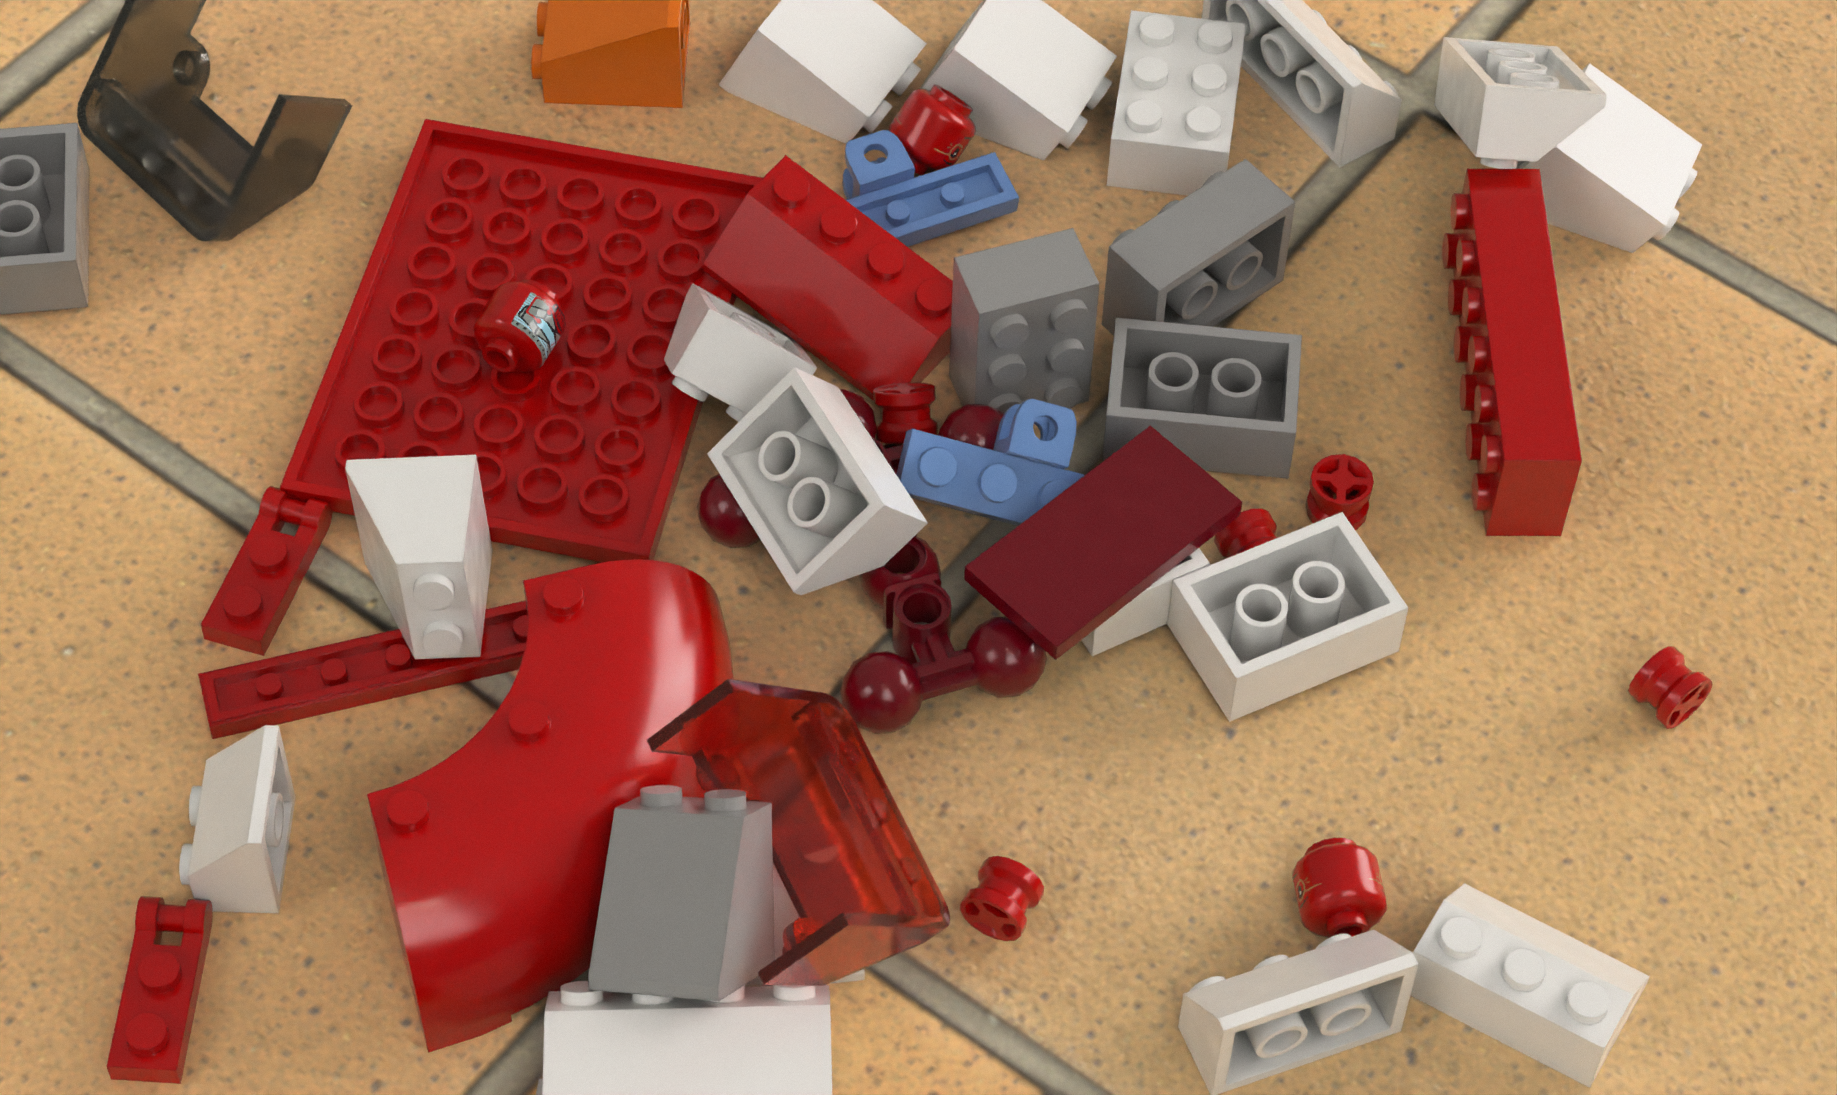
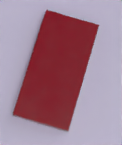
M1150 425L967 564L964 571V580L1051 657L1057 660L1241 515L1242 501Z

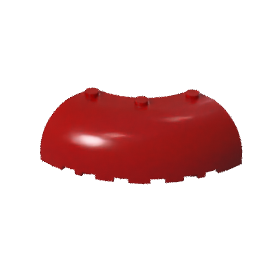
M634 559L602 562L523 580L528 618L526 647L513 685L498 710L472 739L443 762L397 785L367 794L384 882L428 1053L482 1036L512 1022V1014L532 1006L545 997L548 998L549 991H561L560 987L575 980L590 968L612 822L616 807L639 797L640 789L648 786H678L682 788V797L704 798V793L724 789L726 769L734 736L735 690L731 647L719 598L710 583L694 571L668 562Z

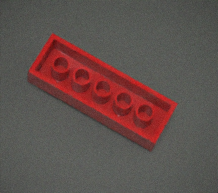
M1467 169L1462 193H1453L1451 226L1454 232L1444 234L1442 259L1444 269H1453L1454 279L1450 280L1448 288L1449 314L1459 315L1460 326H1456L1454 333V358L1456 363H1465L1466 374H1462L1460 380V407L1462 411H1471L1472 423H1468L1466 429V456L1468 461H1477L1478 473H1474L1472 480L1474 511H1483L1486 536H1561L1582 463L1540 169Z

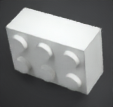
M1131 10L1111 135L1107 186L1188 196L1201 188L1213 174L1219 171H1227L1246 24Z
M1341 512L1174 579L1172 582L1167 625L1230 722L1399 652L1408 606L1344 513Z

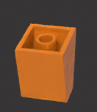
M548 0V2H539L537 7V35L544 38L543 44H533L531 72L532 79H542L544 103L683 108L691 25L690 1Z

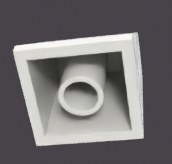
M781 0L754 33L719 83V86L728 93L847 144L862 127L872 134L893 107L884 98L890 90L901 96L921 71V68L913 63V61L927 43L873 0Z
M983 0L959 29L920 89L930 91L934 84L943 87L972 107L973 111L969 117L976 126L975 135L1044 161L1059 143L1068 149L1079 136L1088 122L1080 114L1085 106L1093 110L1111 86L1112 81L1106 78L1105 74L1117 56L1042 0Z
M1589 63L1582 71L1607 94L1606 107L1537 162L1518 161L1517 168L1514 169H1540L1548 224L1633 253L1652 237L1657 241L1662 239L1677 221L1679 211L1674 207L1677 200L1686 193L1697 176V171L1692 167L1702 144Z
M476 455L347 460L345 470L365 565L414 658L480 657L493 549Z

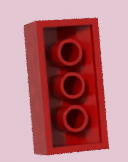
M787 155L747 193L703 263V271L873 401V390L877 387L897 383H921L950 352L953 281Z

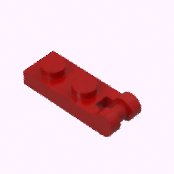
M270 486L266 489L261 499L259 514L201 623L205 640L258 655H265L330 527L333 515L331 502L313 497L304 502L289 498L287 491L280 490V488ZM285 522L299 526L295 536L281 533Z
M141 896L139 898L135 916V934L106 1066L111 1080L181 1084L212 928L213 908L210 900L188 899L186 906L165 904L163 897ZM162 933H183L181 946L160 945Z

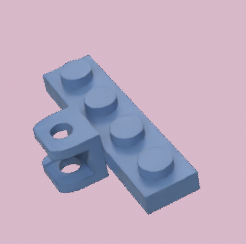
M881 130L850 140L846 144L845 162L847 168L844 170L842 182L843 191L847 198L846 201L907 247L1017 211L1019 196L995 152L914 178L915 167L902 142L891 131ZM870 150H879L887 158L880 157L869 162L864 155Z
M1032 398L1025 400L1021 404L1009 407L1004 413L998 427L993 450L910 429L906 431L896 475L913 499L1019 526L1084 476V474L1065 470V468L1069 467L1076 437V417L1069 408ZM1034 424L1037 425V427L1040 430V439L1037 438L1034 433Z

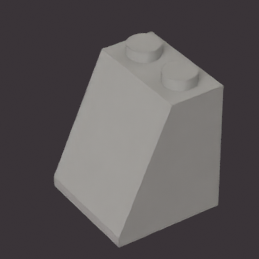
M655 785L641 788L639 797L616 807L588 974L589 990L720 1001L774 967L772 803L746 801V792L741 790H713L704 793V798L682 797V788L678 786Z

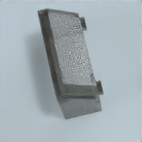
M125 0L78 102L77 118L82 133L189 233L201 241H229L306 192L314 184L353 105L346 99L279 94L254 146H252L200 99L209 79L210 60L204 46L190 33L206 0Z

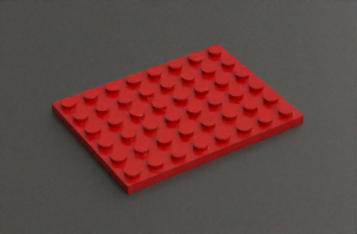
M425 119L285 472L280 490L287 491L289 498L307 502L311 497L331 502L332 512L355 516L345 470L347 460L476 455L492 542L598 562L634 559L654 560L703 405V401L691 397L672 384L676 376L669 370L664 357L686 294L692 283L734 306L737 296L703 271V263L747 193L762 177ZM533 280L548 287L559 299L561 310L565 317V330L539 369L527 373L499 371L484 360L482 351L475 341L474 323L497 287L511 281Z

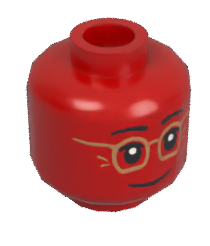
M934 84L930 91L927 89H917L909 95L890 124L888 131L894 133L902 142L915 167V173L924 175L928 168L937 171L955 165L974 137L976 126L969 117L973 111L972 107L953 93Z
M1329 838L1314 843L1307 849L1305 855L1299 859L1292 871L1301 922L1314 935L1330 938L1338 934H1349L1353 937L1369 931L1381 921L1387 911L1386 896L1376 856L1367 848L1357 845L1350 839Z

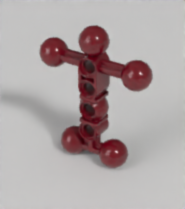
M840 389L895 474H897L903 444L885 449L880 441L875 439L877 425L873 409L862 396L845 389ZM967 404L949 413L939 430L938 436L993 450L998 427L1004 414L1000 410L984 404ZM718 474L710 478L701 492L697 505L699 521L714 542L729 548L750 547L761 541L721 475ZM916 534L884 566L860 574L864 593L876 607L883 609V622L887 629H892L893 648L897 654L889 651L872 652L853 661L844 676L840 688L842 705L846 714L857 727L874 734L896 732L912 722L923 700L976 685L980 691L998 698L1020 696L1034 688L1043 674L1047 661L1046 651L1006 616L993 617L978 625L967 641L966 648L955 651L950 641L951 599L945 589L941 587L939 561L936 553L928 543L918 538ZM917 622H925V623H929V624L920 625V624H915V623H917Z

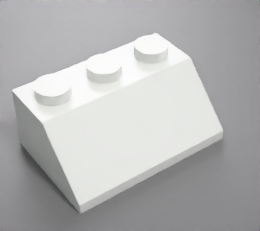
M795 367L707 453L790 588L799 595L807 594L884 566L928 524L839 387Z
M1464 883L1443 900L1413 951L1419 965L1410 996L1590 1088L1650 976Z
M1374 929L1353 937L1349 934H1338L1324 940L1314 950L1290 958L1286 955L1272 956L1260 962L1252 971L1228 979L1222 976H1214L1197 983L1189 992L1183 994L1178 1028L1210 1095H1218L1400 1032L1419 964L1413 952Z

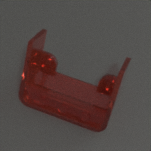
M727 679L647 739L652 752L692 756L697 766V780L705 793L722 789L741 790L746 792V801L772 803L773 863L800 918L786 926L783 931V955L758 972L763 985L824 986L921 945L949 926L950 913L945 899L854 719L847 709L831 695L816 691Z

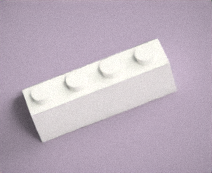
M1303 0L1203 1L1201 19L1246 24L1241 67L1339 168L1395 139L1402 99L1398 96L1394 87L1389 82L1383 81L1362 60L1358 51L1353 46L1347 45L1327 25L1323 16L1318 11L1312 10Z
M1443 38L1434 106L1475 157L1481 158L1480 163L1485 166L1499 169L1517 168L1518 161L1537 162L1606 107L1607 94L1557 46Z
M788 976L774 980L773 986L745 987L744 985L720 1001L589 990L588 981L566 983L560 987L561 991H549L544 1011L542 1095H832L829 985H815V980L812 978Z

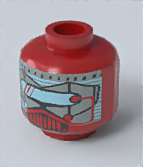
M523 280L520 282H507L497 287L475 321L473 331L475 341L482 351V356L490 366L507 373L512 371L527 373L542 367L563 334L566 324L557 296L548 287L539 282Z

